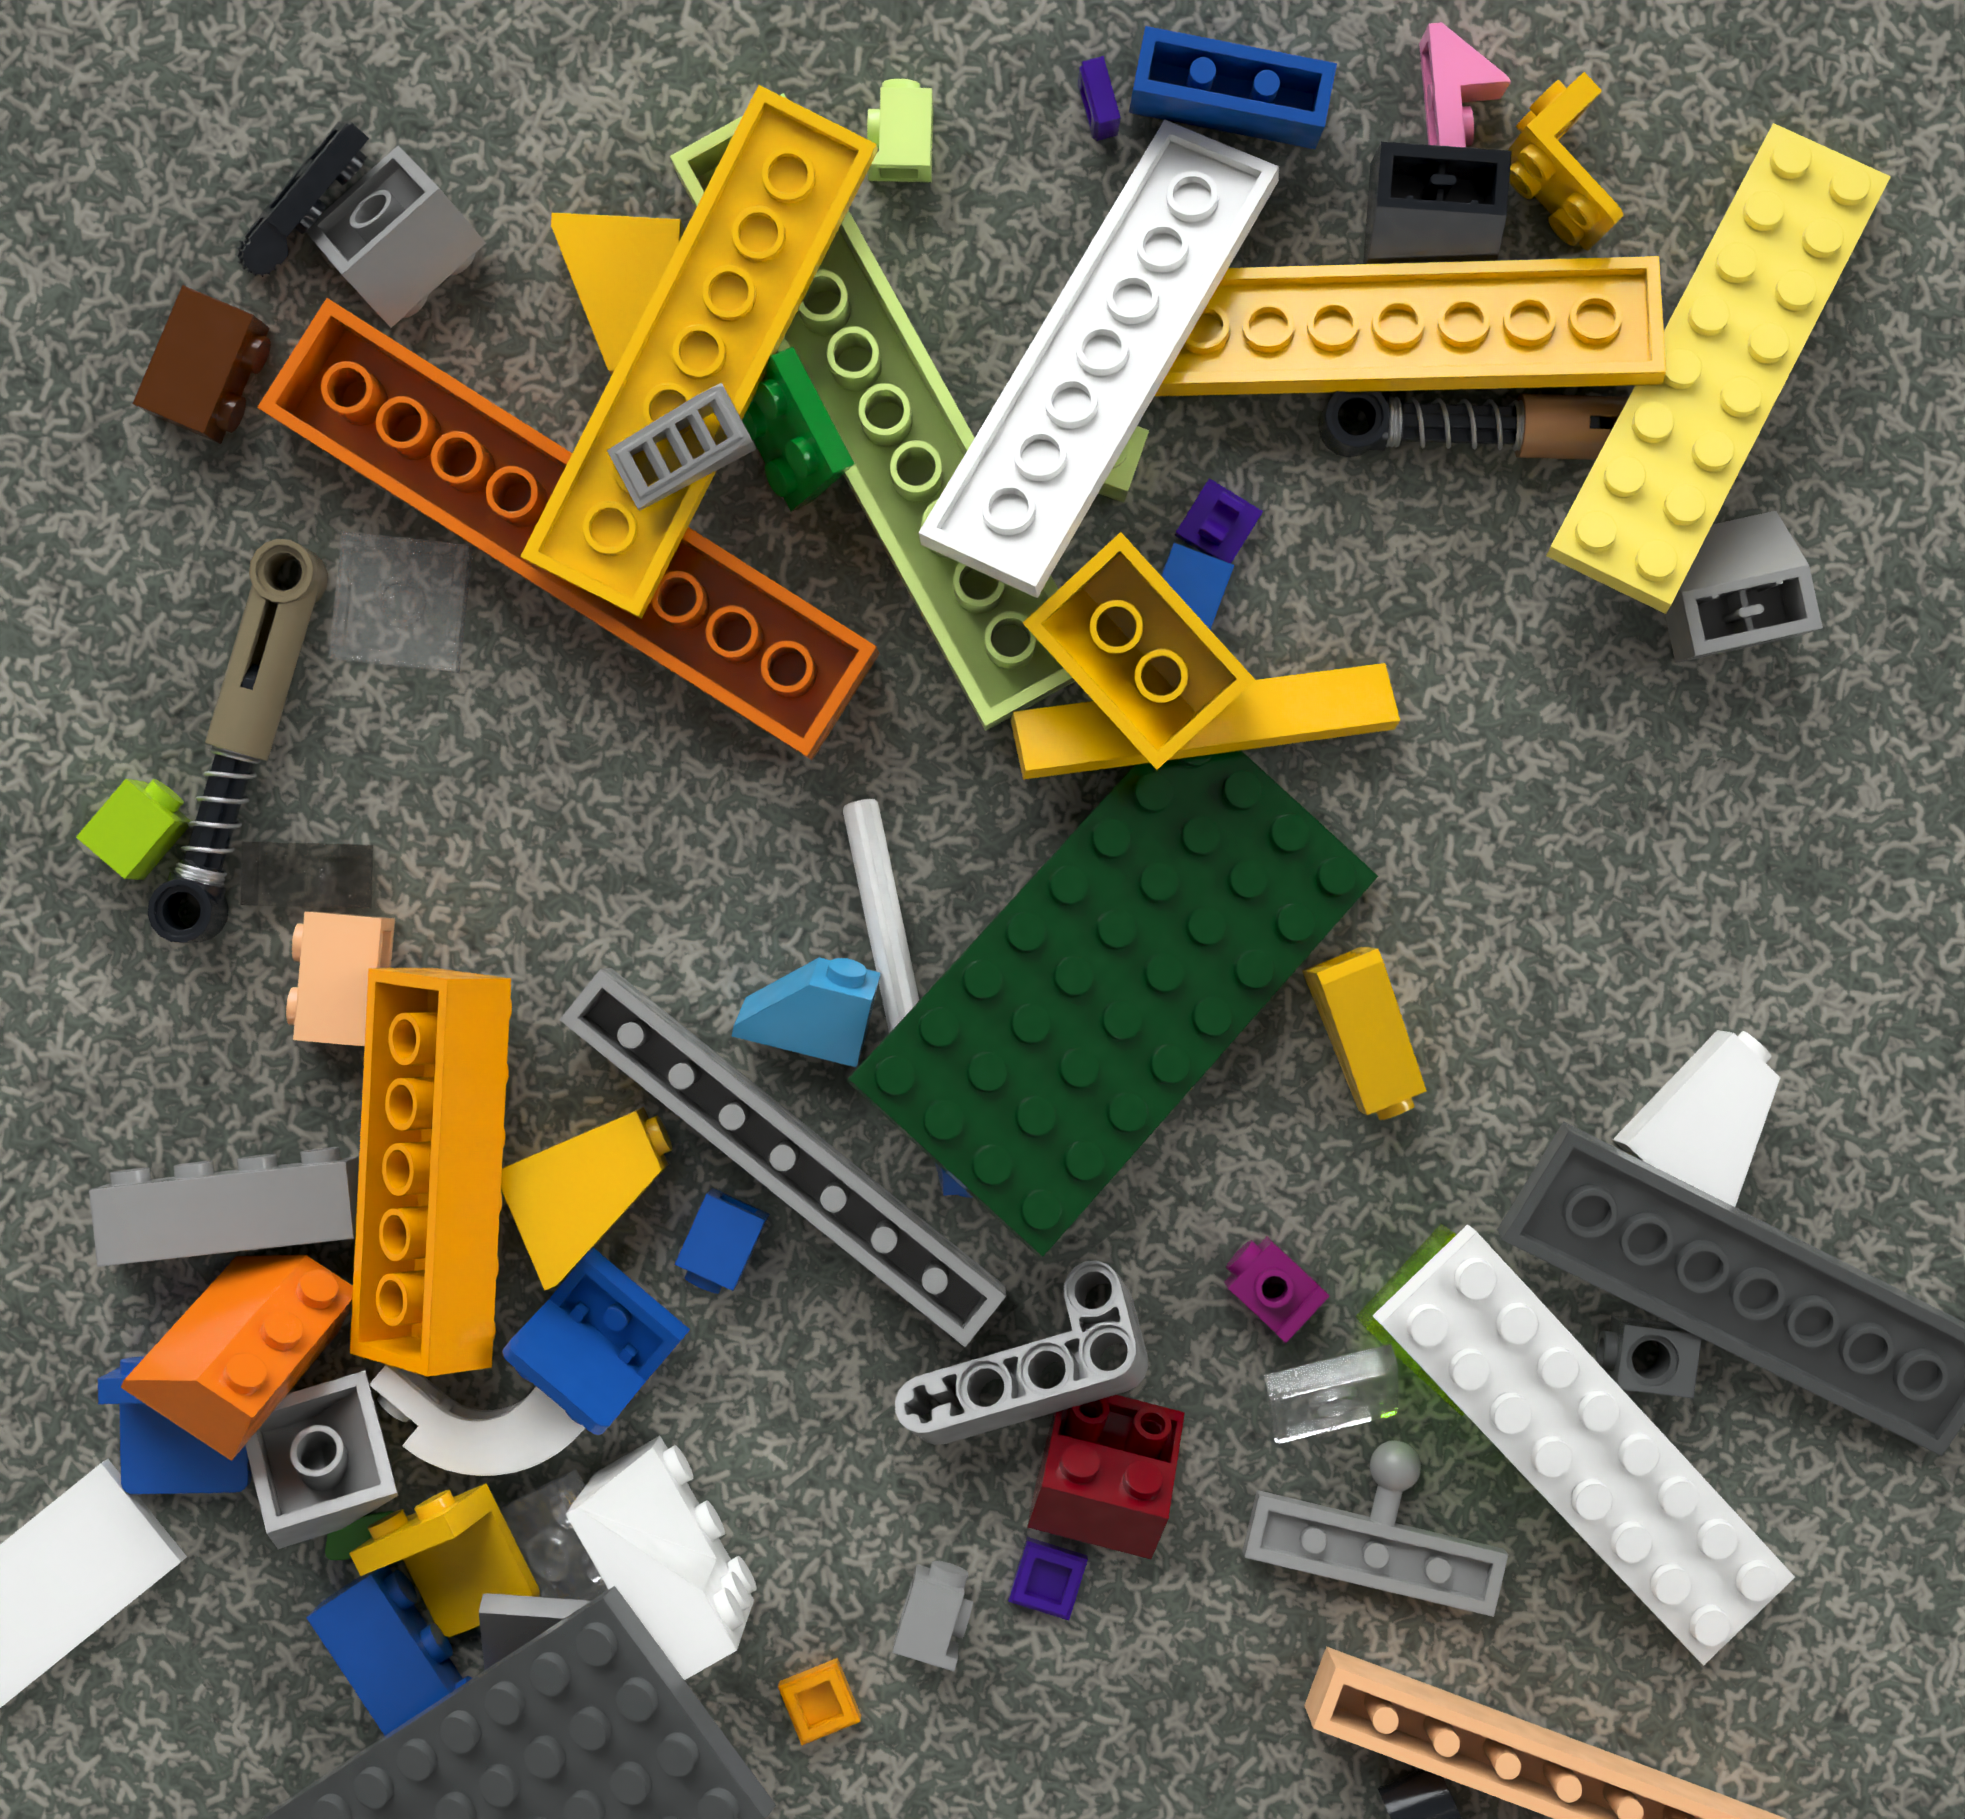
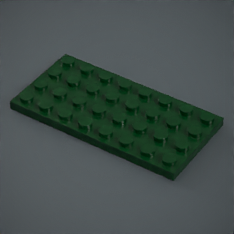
M1241 750L1167 760L1157 770L1151 763L1136 764L846 1081L1039 1258L1043 1257L1370 887L1378 875Z

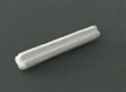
M863 799L845 805L843 815L876 972L881 973L879 987L890 1033L917 1004L919 996L879 805L875 799Z

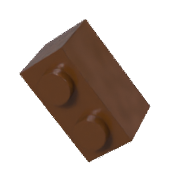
M182 285L133 404L152 416L221 444L226 431L234 432L243 418L246 399L242 396L250 374H258L267 361L271 341L266 336L270 328L251 313Z

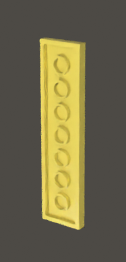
M1772 124L1664 330L1666 374L1663 384L1635 385L1546 555L1547 557L1666 614L1891 176L1779 125Z

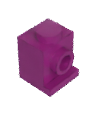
M1268 1236L1259 1245L1249 1240L1234 1254L1226 1265V1269L1232 1273L1224 1281L1227 1288L1285 1343L1330 1297L1311 1276ZM1271 1276H1279L1285 1282L1283 1293L1276 1298H1268L1262 1293L1264 1281Z

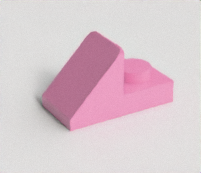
M1442 22L1429 23L1419 43L1428 145L1472 146L1474 140L1473 112L1471 106L1462 107V103L1501 99L1511 83L1510 79Z

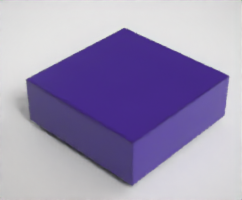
M1104 56L1082 61L1079 67L1077 85L1092 138H1096V141L1117 136L1121 117Z
M1027 1537L1010 1589L1008 1602L1069 1620L1087 1565V1555Z

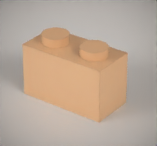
M304 912L303 924L298 923L296 925L292 939L293 960L300 962L298 987L290 989L286 1006L287 1023L294 1025L293 1040L365 1046L368 968H391L395 918L329 912Z

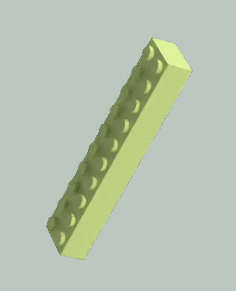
M743 116L670 156L677 175L695 208H697ZM848 210L776 353L794 347L854 462V465L843 474L984 730L987 731L1012 717L1013 711L1025 710L1075 682L1069 673L1023 624L1033 612L1058 590V587L1050 575L1040 595L1036 598L921 545L918 533L975 437Z

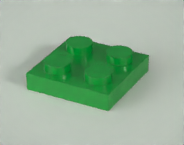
M794 347L772 355L768 360L765 376L759 382L757 392L742 422L765 462V474L770 487L778 496L784 498L792 512L813 502L854 465V462Z

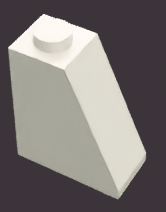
M1717 1030L1618 1133L1613 1141L1626 1153L1735 1207L1781 1078L1766 1064L1771 1059V1054L1760 1042L1745 1031H1742L1737 1036L1732 1032Z

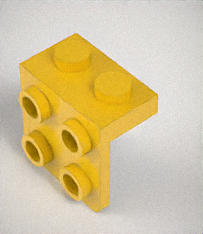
M1583 72L1567 88L1558 79L1530 106V111L1516 125L1521 134L1508 150L1511 151L1509 179L1511 186L1524 198L1532 199L1535 196L1552 214L1549 217L1550 226L1565 243L1571 246L1579 243L1588 251L1623 217V212L1619 205L1558 141L1575 125L1602 92L1595 82Z
M487 1483L454 1497L450 1489L445 1490L417 1505L414 1508L416 1513L406 1516L404 1510L400 1509L379 1519L368 1527L372 1537L349 1553L360 1576L403 1559L435 1624L438 1625L446 1637H452L480 1626L479 1608L483 1594L540 1596L539 1587Z

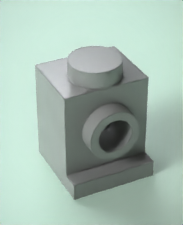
M932 1561L930 1568L919 1564L916 1565L894 1636L892 1653L954 1672L958 1661L959 1643L950 1639L951 1636L963 1639L973 1606V1601L963 1598L965 1583L968 1577V1572L965 1569L943 1561Z

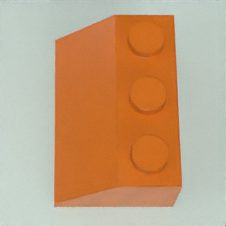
M307 1255L236 1256L123 1380L121 1388L232 1461L337 1335L352 1307L353 1285Z

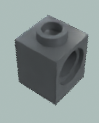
M1611 1315L1610 1330H1602L1598 1337L1596 1362L1623 1390L1694 1399L1702 1338L1670 1322ZM1645 1341H1656L1658 1357L1654 1364L1643 1370L1634 1369L1632 1355L1636 1347Z

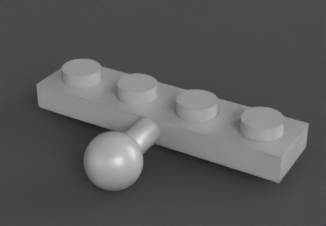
M1398 1440L1387 1441L1379 1445L1373 1452L1370 1459V1472L1378 1485L1370 1517L1268 1492L1256 1491L1242 1551L1245 1558L1494 1617L1509 1555L1504 1548L1395 1523L1402 1492L1411 1488L1417 1482L1421 1473L1420 1458L1409 1444Z

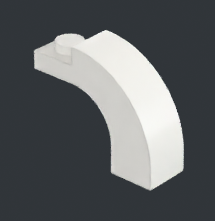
M387 1364L369 1384L380 1393L377 1400L390 1415L402 1422H407L411 1419L418 1425L416 1430L402 1445L405 1449L429 1464L460 1474L497 1476L531 1468L562 1451L585 1429L583 1425L573 1421L563 1408L537 1386L526 1398L514 1405L496 1410H479L469 1408L454 1401L425 1376Z

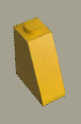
M551 213L552 230L606 367L612 375L685 228L681 219Z
M1359 947L1302 970L1358 1111L1365 1115L1376 1112L1379 1120H1385L1414 1108L1415 1105L1412 1097L1422 1094L1427 1090L1379 949Z
M642 1107L502 1168V1193L544 1291L557 1286L570 1274L588 1251L601 1240L669 1165L664 1154L672 1151V1145L665 1126L658 1115L649 1119L645 1108Z

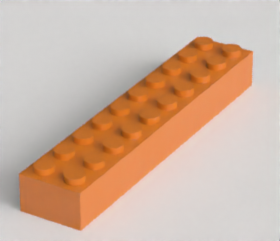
M328 298L320 307L257 407L283 426L811 761L880 654L877 646L689 527L642 619L524 560L520 556L572 453Z

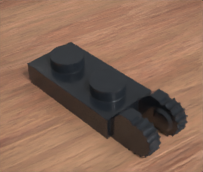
M337 122L244 234L245 240L239 241L240 245L236 247L238 253L235 254L239 258L237 262L243 265V269L247 268L246 271L253 272L255 276L260 274L262 277H264V274L271 275L270 272L272 270L276 271L275 266L277 264L281 265L288 257L286 237L294 228L301 234L305 233L326 208V205L319 198L334 180H337L343 186L361 168L367 156L360 149L369 138L353 123Z

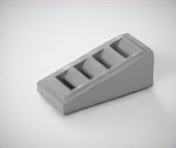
M721 382L608 449L607 452L637 509L641 511L756 450V447ZM712 413H715L728 438L718 445L715 444L703 421V418ZM690 425L705 452L693 459L679 432ZM665 438L669 440L682 467L672 473L656 446L657 442ZM644 450L659 478V481L649 487L632 457Z

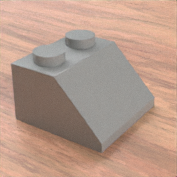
M399 146L394 148L330 205L306 231L342 276L390 328L402 318H408L416 314L426 303L428 295L449 276H455L463 272L474 260L475 253L486 244L484 239L443 191Z
M366 1370L288 1393L245 1444L266 1533L277 1549L341 1530L399 1496Z

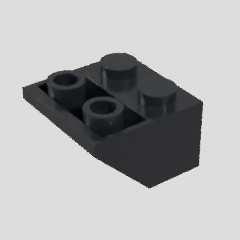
M1381 141L1370 163L1363 264L1498 261L1507 218L1511 151Z

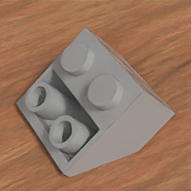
M1777 511L1712 524L1677 595L1665 614L1675 663L1794 638L1823 628L1809 564Z

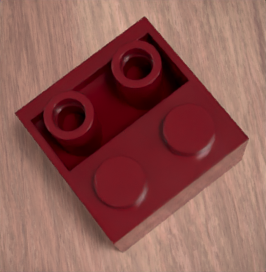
M1113 1395L1054 1412L1036 1479L1027 1528L1152 1559L1169 1519L1185 1412L1120 1395Z

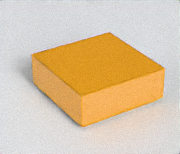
M838 1658L779 1681L778 1689L801 1745L861 1722L860 1711Z

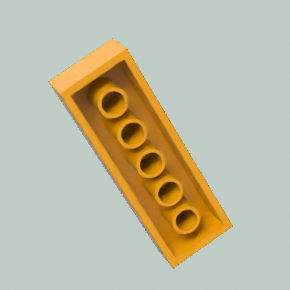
M368 968L350 1354L427 1377L492 1368L493 1341L496 1334L494 1321L496 1277L499 1271L497 1256L499 1215L502 1208V1156L506 1139L504 1116L506 1084L509 1077L507 1057L509 1020L512 1014L510 998L511 978L438 968Z

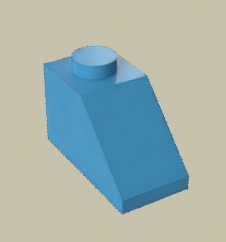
M819 957L747 996L735 1021L732 1037L857 1068L866 1039L881 973L868 970L863 964L852 959L836 958L828 960Z

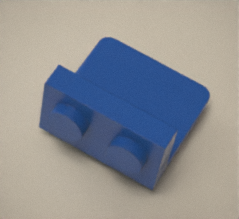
M592 1247L546 1303L512 1337L503 1348L502 1353L506 1361L516 1369L521 1377L536 1385L563 1408L573 1421L583 1425L591 1433L601 1435L690 1329Z
M145 1356L121 1359L119 1368L98 1378V1404H119L121 1485L124 1491L129 1494L236 1493L244 1490L250 1484L252 1475L246 1446L231 1461L121 1388L123 1380Z

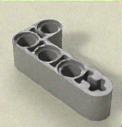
M1095 1260L1085 1261L1075 1266L1067 1275L1064 1283V1298L1072 1331L910 1379L900 1388L895 1400V1413L899 1422L925 1442L934 1445L947 1444L1072 1408L1073 1406L1124 1393L1137 1387L1145 1378L1148 1369V1355L1133 1297L1128 1286L1106 1263ZM1098 1284L1112 1285L1110 1299L1104 1306L1098 1309H1088L1085 1307L1087 1293L1092 1287ZM1114 1344L1127 1345L1128 1354L1126 1360L1119 1368L1112 1371L1101 1370L1100 1360L1108 1347ZM1053 1362H1064L1066 1372L1063 1380L1053 1388L1042 1389L1040 1387V1376L1044 1368ZM994 1379H1002L1004 1382L1002 1397L991 1406L981 1407L979 1395L986 1383ZM936 1399L942 1405L932 1409L933 1420L927 1422L921 1418V1415L930 1412V1401ZM961 1404L965 1412L960 1411L955 1405Z

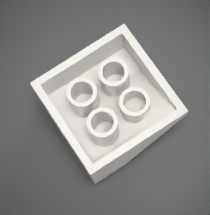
M658 1436L595 1472L566 1512V1516L608 1590L613 1586L617 1588L682 1678L686 1680L737 1651L754 1602L751 1593L756 1591L757 1587L744 1560L740 1556L731 1560L719 1537L725 1535V1530L714 1507L707 1500L699 1504L687 1482L693 1479V1473L684 1454L676 1445L668 1449L661 1436Z

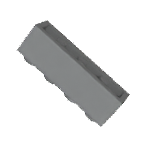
M328 1147L301 1151V1163L277 1165L276 1154H265L238 1158V1170L214 1172L213 1161H201L174 1165V1177L151 1179L150 1168L111 1172V1184L89 1190L97 1267L354 1239L356 1234L359 1156L341 1158L339 1147Z

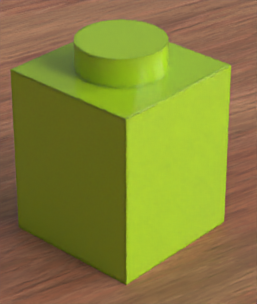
M126 778L76 838L124 879L144 880L188 829V823L191 820L179 811L184 801L162 782L152 779L147 784L145 781Z

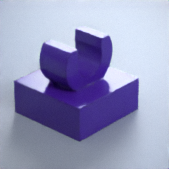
M1209 478L1177 529L1175 536L1202 553L1231 564L1263 511Z

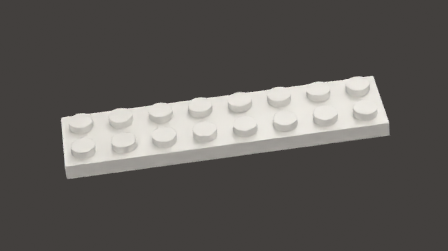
M1163 121L918 533L921 545L1038 598L1279 181V166L1170 121Z
M1468 1224L1373 1315L1379 1324L1703 1666L1795 1578L1478 1232Z

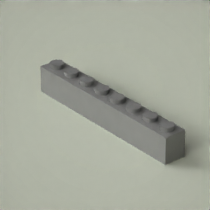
M612 968L600 969L559 1019L964 1347L967 1346L1005 1299L1006 1286Z

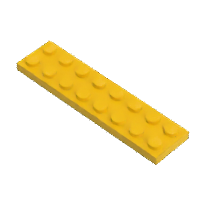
M758 85L520 556L521 558L642 619L716 471L639 511L607 450L721 382L741 420L743 419L757 392L759 382L765 376L769 358L776 354L878 152L876 143ZM715 413L703 418L716 445L728 439ZM691 425L679 431L693 459L705 453ZM667 438L656 443L671 473L682 467ZM644 450L632 456L648 487L659 481Z
M1659 256L1228 268L1155 396L1662 385L1666 374Z

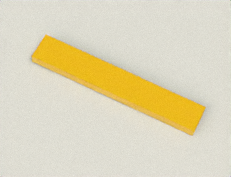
M1381 663L1255 680L1168 760L1395 730L1400 722V717L1386 664ZM1094 701L1013 711L1011 725L1023 780L1150 763Z

